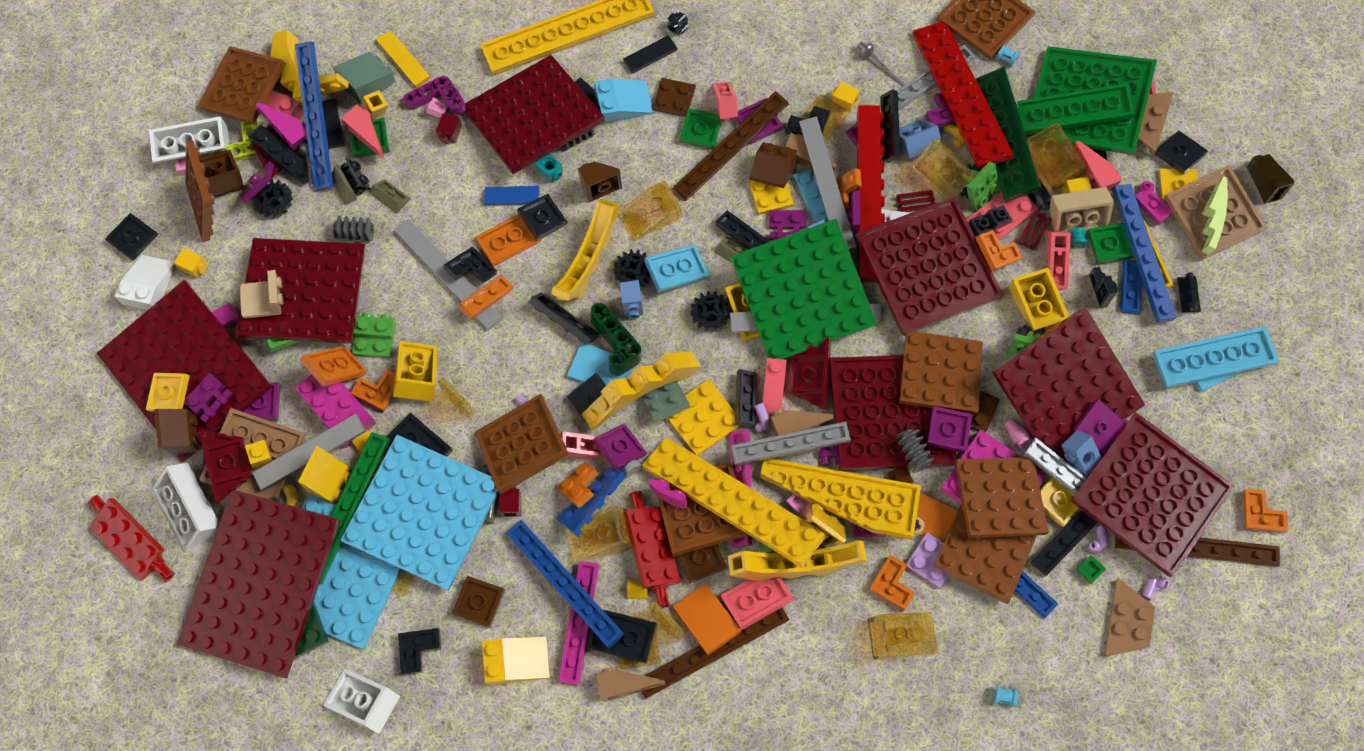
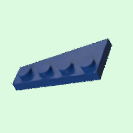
M612 466L606 469L604 474L592 482L588 488L594 496L580 509L571 503L562 510L556 519L575 536L579 537L582 533L581 527L584 524L590 523L593 519L591 516L597 508L601 509L605 504V497L613 494L626 477L625 473L621 469L615 471Z

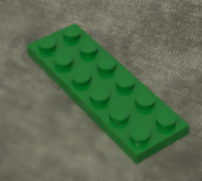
M1129 83L1017 101V107L1026 135L1135 118Z

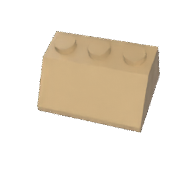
M1107 187L1051 196L1049 210L1050 217L1052 218V231L1067 232L1074 228H1084L1087 232L1089 228L1109 225L1114 201Z

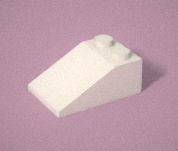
M141 255L121 279L114 297L122 305L145 310L150 309L163 298L175 268L174 261Z
M344 668L323 706L380 734L400 696L387 687Z

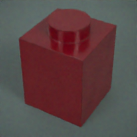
M442 113L436 129V134L441 142L445 144L450 142L456 143L462 127L460 117Z
M513 487L503 494L499 493V513L501 517L521 516L522 493L517 487Z

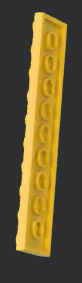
M598 0L481 43L480 47L492 75L654 16V10L649 0Z
M667 437L642 464L643 469L650 474L665 480L671 487L683 492L687 497L801 568L826 538V534Z

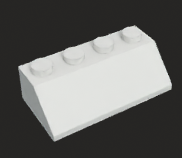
M221 116L149 130L153 163L185 158L186 141L193 140L195 148L199 147L200 154L226 150L229 144L228 126Z
M182 463L166 466L152 487V490L184 553L215 536L220 522L216 518L211 504L206 499L203 489L195 478V474L189 464Z

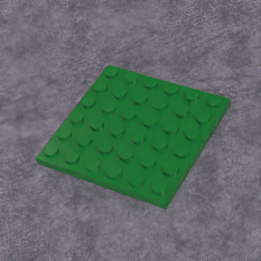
M1048 46L1034 98L1129 83L1135 118L1026 135L1027 140L1074 146L1077 141H1080L1090 149L1135 155L1157 60Z
M837 218L730 256L767 358L785 359L805 351L811 345H814V347L821 345L826 337L834 341L877 325Z

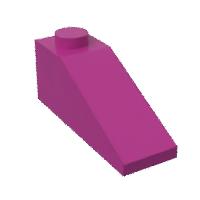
M260 102L256 104L258 112L293 151L298 148L302 141L308 140L306 124L304 122L301 123L297 118Z

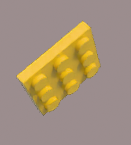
M710 379L685 395L690 408L667 417L668 421L697 456L740 427L735 425V411Z

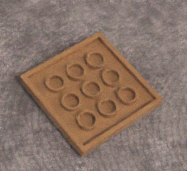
M1230 165L1164 196L1201 261L1267 229L1266 224ZM1222 177H1226L1228 200L1223 230L1216 249L1207 255L1201 252L1208 238L1202 231L1209 217L1202 213L1216 183Z
M230 408L220 433L228 436L243 437L245 446L265 440L272 461L302 445L306 436L303 432ZM206 464L199 480L211 485ZM250 464V467H251V471H252V472H254V471H256V470L259 469V468L253 469V467H252L251 464ZM253 475L236 490L266 499L273 496L278 502L288 477L265 490H261Z

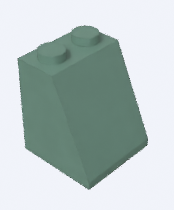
M370 52L333 67L335 73H338L349 82L348 88L344 90L360 105L363 96L378 90L382 93L395 82L393 70L389 66L385 67L382 60L377 55L374 57Z

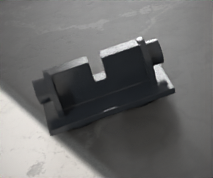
M345 158L347 163L341 165V171L347 181H350L349 184L354 193L361 195L365 188L370 190L369 179L361 173L360 164L355 160L352 161Z
M1039 179L1042 189L1030 193L1028 196L1039 208V213L1042 214L1050 209L1051 195Z
M1189 272L1185 274V277H1177L1181 313L1201 312L1196 276Z

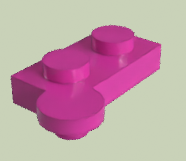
M1143 181L1139 186L1140 192L1135 195L1137 203L1159 225L1169 218L1173 211L1156 193H1153V183Z

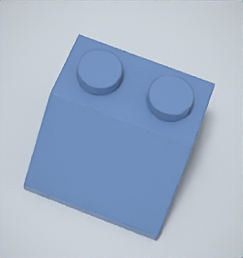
M923 118L900 127L901 152L909 159H917L921 154L934 152L938 147L943 146L938 125Z

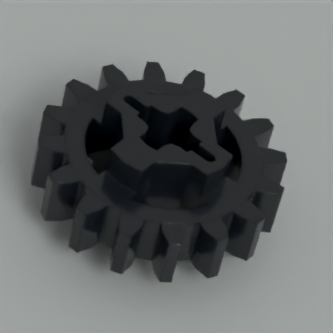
M271 179L270 183L265 185L255 195L256 197L252 198L253 206L260 215L263 214L266 218L269 214L272 218H275V214L282 216L281 212H288L286 207L292 206L290 202L293 200L292 192L286 183L282 184L280 180L274 183L273 179Z
M630 249L629 254L623 251V257L617 256L618 262H614L615 268L613 269L616 281L620 280L621 283L639 280V284L644 287V281L649 283V277L651 276L644 262L647 254L643 253L641 255L640 250L633 253V250Z
M707 291L705 296L700 293V299L695 297L694 303L691 304L692 310L690 315L693 316V323L698 322V328L704 326V331L711 328L712 332H714L715 327L722 329L721 324L727 325V319H730L729 312H731V306H728L729 300H724L723 294L718 297L717 291L713 295L710 294V291ZM720 306L723 308V314L719 310ZM698 309L702 311L701 316L698 313Z

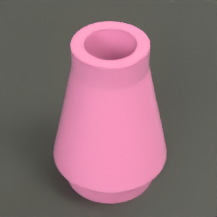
M1014 419L1009 420L1004 425L1014 445L1020 449L1026 447L1032 441L1030 433Z

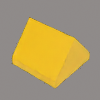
M628 578L627 599H647L648 588L642 589L640 579Z

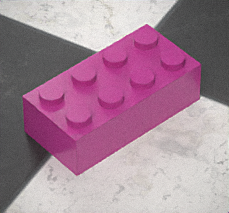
M311 374L295 387L329 429L355 414L358 415L365 430H369L376 425L371 415L342 382L323 387ZM352 440L344 444V447L350 446L353 443Z

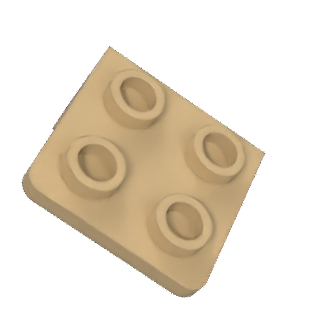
M275 270L267 271L268 281L247 283L240 286L241 315L243 318L281 314V305H283V295L280 293L282 279L277 277Z

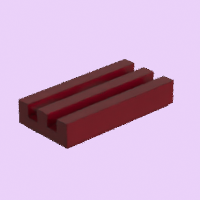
M933 190L896 195L900 212L918 211L936 204L934 202ZM931 202L929 204L902 207V205Z
M1037 210L1034 211L1017 242L1033 251L1036 249L1052 220L1050 217H1045V214L1038 213L1039 211ZM1035 218H1039L1026 242L1023 241ZM1042 221H1044L1045 224L1043 225L1040 233L1038 234L1032 246L1030 243L1035 233L1037 232L1040 224L1042 223Z

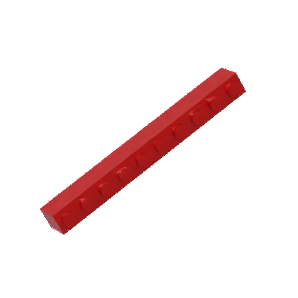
M858 105L857 169L861 172V187L857 188V191L860 192L861 224L859 232L885 223V213H882L885 197L881 196V190H884V179H881V173H884V162H881V157L884 156V145H881L884 129H880V123H883V112H880V105ZM858 243L859 279L861 282H877Z

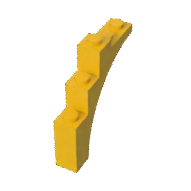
M286 29L273 34L270 57L281 59L286 63L279 76L281 84L293 92V99L303 106L295 50L298 38ZM338 73L319 75L321 96L347 89L349 82Z
M601 199L597 202L590 226L573 263L563 278L552 288L551 295L556 296L558 300L580 299L585 295L590 276L598 268L602 251L610 243L620 204L606 199Z
M692 351L665 353L653 365L639 366L627 378L612 379L601 390L602 395L582 413V416L591 430L597 429L608 418L632 401L663 385L687 379L702 366Z
M861 540L817 549L802 568L779 553L741 551L728 556L730 576L760 582L774 577L794 579L807 574L824 577L837 573L839 569L867 561L864 541Z

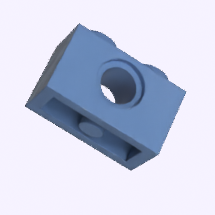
M639 280L621 282L620 288L625 318L637 319L640 315H643Z
M1079 430L1061 445L1065 452L1064 456L1070 465L1086 478L1102 458L1092 436Z

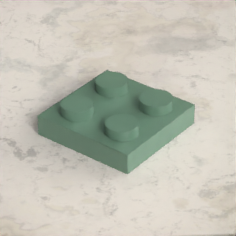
M677 381L663 385L642 396L654 423L690 408L689 402Z

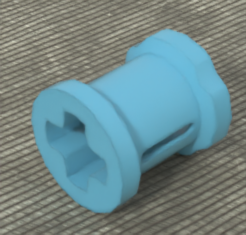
M1003 45L996 59H1002L1010 63V66H1013L1020 52H1014L1008 49L1006 45Z
M996 685L993 703L1009 704L1011 707L1016 708L1018 689H1003Z

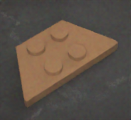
M1174 92L1149 94L1138 143H1143L1147 146L1151 154L1156 152Z
M1120 579L1115 581L1104 652L1106 657L1150 647L1155 606Z

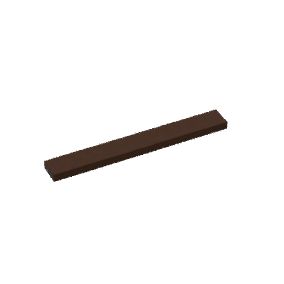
M775 91L681 179L673 189L687 201L789 105L788 101Z
M1115 536L1114 548L1133 550ZM1200 537L1187 557L1279 567L1280 546Z
M783 607L741 630V633L709 656L701 646H698L646 674L645 676L665 681V685L642 691L644 698L647 699L790 621Z

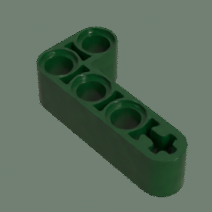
M602 303L593 304L591 306V323L614 349V352L609 355V372L612 375L620 376L640 363L641 346L606 305Z

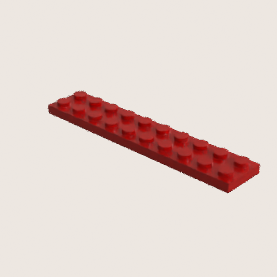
M939 22L913 30L912 34L977 168H984L989 161L998 164L1013 159L1014 154L949 26Z

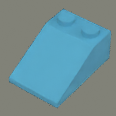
M613 78L594 81V93L598 110L605 118L603 123L653 114L646 81Z

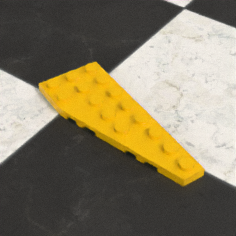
M766 459L763 461L760 478L813 504L816 503L823 509L872 533L913 540L921 485L776 459Z

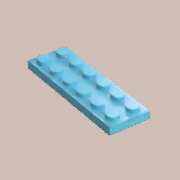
M1266 326L1159 349L1152 353L1165 389L1271 366L1279 362Z

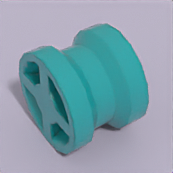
M1074 228L1067 231L1071 233L1070 249L1087 246V239H1085L1086 230L1084 228Z

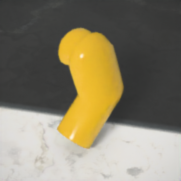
M951 124L944 126V131L952 134L954 137L953 145L957 148L961 147L965 142L958 128Z
M285 485L282 489L287 499L285 504L295 507L299 501L297 489L293 485Z

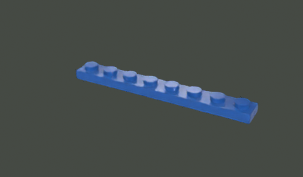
M308 41L295 44L314 190L334 186L314 42Z
M1115 185L1112 188V192L1155 321H1173L1177 317L1132 185Z
M522 520L518 521L507 532L508 536L608 648L624 635L621 629Z

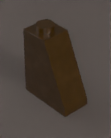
M1270 154L1264 156L1256 155L1251 158L1247 165V169L1264 204L1281 200L1295 183L1291 176Z

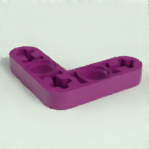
M440 76L408 92L403 97L406 108L410 110L416 109L430 102L433 98L440 96L453 114H462L466 110L464 99L447 76ZM426 91H431V93L424 95ZM454 93L453 96L446 97L448 94Z

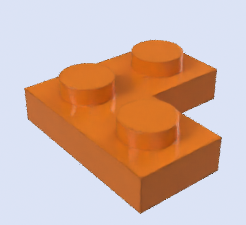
M857 168L836 178L845 212L850 210L849 193L861 187V172Z
M993 230L976 237L991 271L1023 259L1015 242L1001 247Z
M386 369L377 385L360 377L353 387L351 394L385 412L393 399L395 373Z
M584 462L556 488L580 509L594 496L586 485L598 475V472L587 462Z
M1244 489L1242 491L1244 530L1282 533L1288 531L1287 511L1267 510L1266 490Z
M889 555L869 590L905 611L915 592L898 582L907 564Z

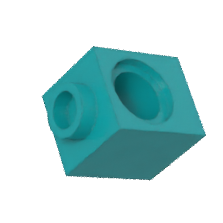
M550 153L534 162L535 170L550 183L554 180H559L563 175L562 163Z

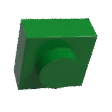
M1092 555L1076 569L1090 584L1106 570Z

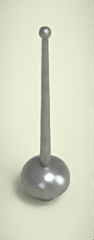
M861 41L857 45L861 50L859 53L861 58L871 57L900 85L904 86L873 54L874 45L871 42L865 45Z
M305 140L299 144L298 150L302 156L307 157L309 187L312 188L308 140Z

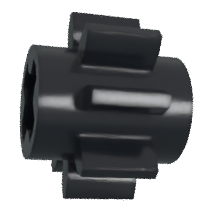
M672 13L667 18L669 20L667 27L672 33H684L688 29V18L683 13Z

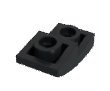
M1004 205L988 210L984 215L970 219L968 224L977 237L1012 222V218Z

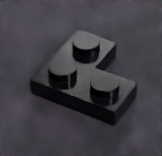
M813 106L809 118L817 116L823 134L831 111ZM791 115L785 128V134L790 135L792 133L803 136L799 121L805 119Z
M473 246L444 264V269L455 280L471 272L483 284L497 274V270Z
M1100 267L1092 268L1089 277L1100 308L1108 307L1117 293V284L1113 282L1111 275L1106 276L1104 272L1102 273Z
M439 628L398 633L401 675L423 673L421 652L442 649Z

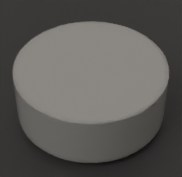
M633 460L626 464L622 471L628 478L642 469V465L638 460Z

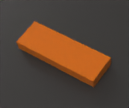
M499 275L459 304V309L472 320L513 290L514 286L502 275Z

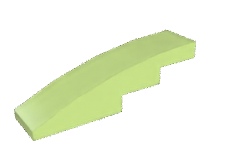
M1222 177L1216 183L1202 213L1209 217L1202 231L1208 238L1201 252L1207 255L1216 249L1223 230L1228 200L1226 177Z

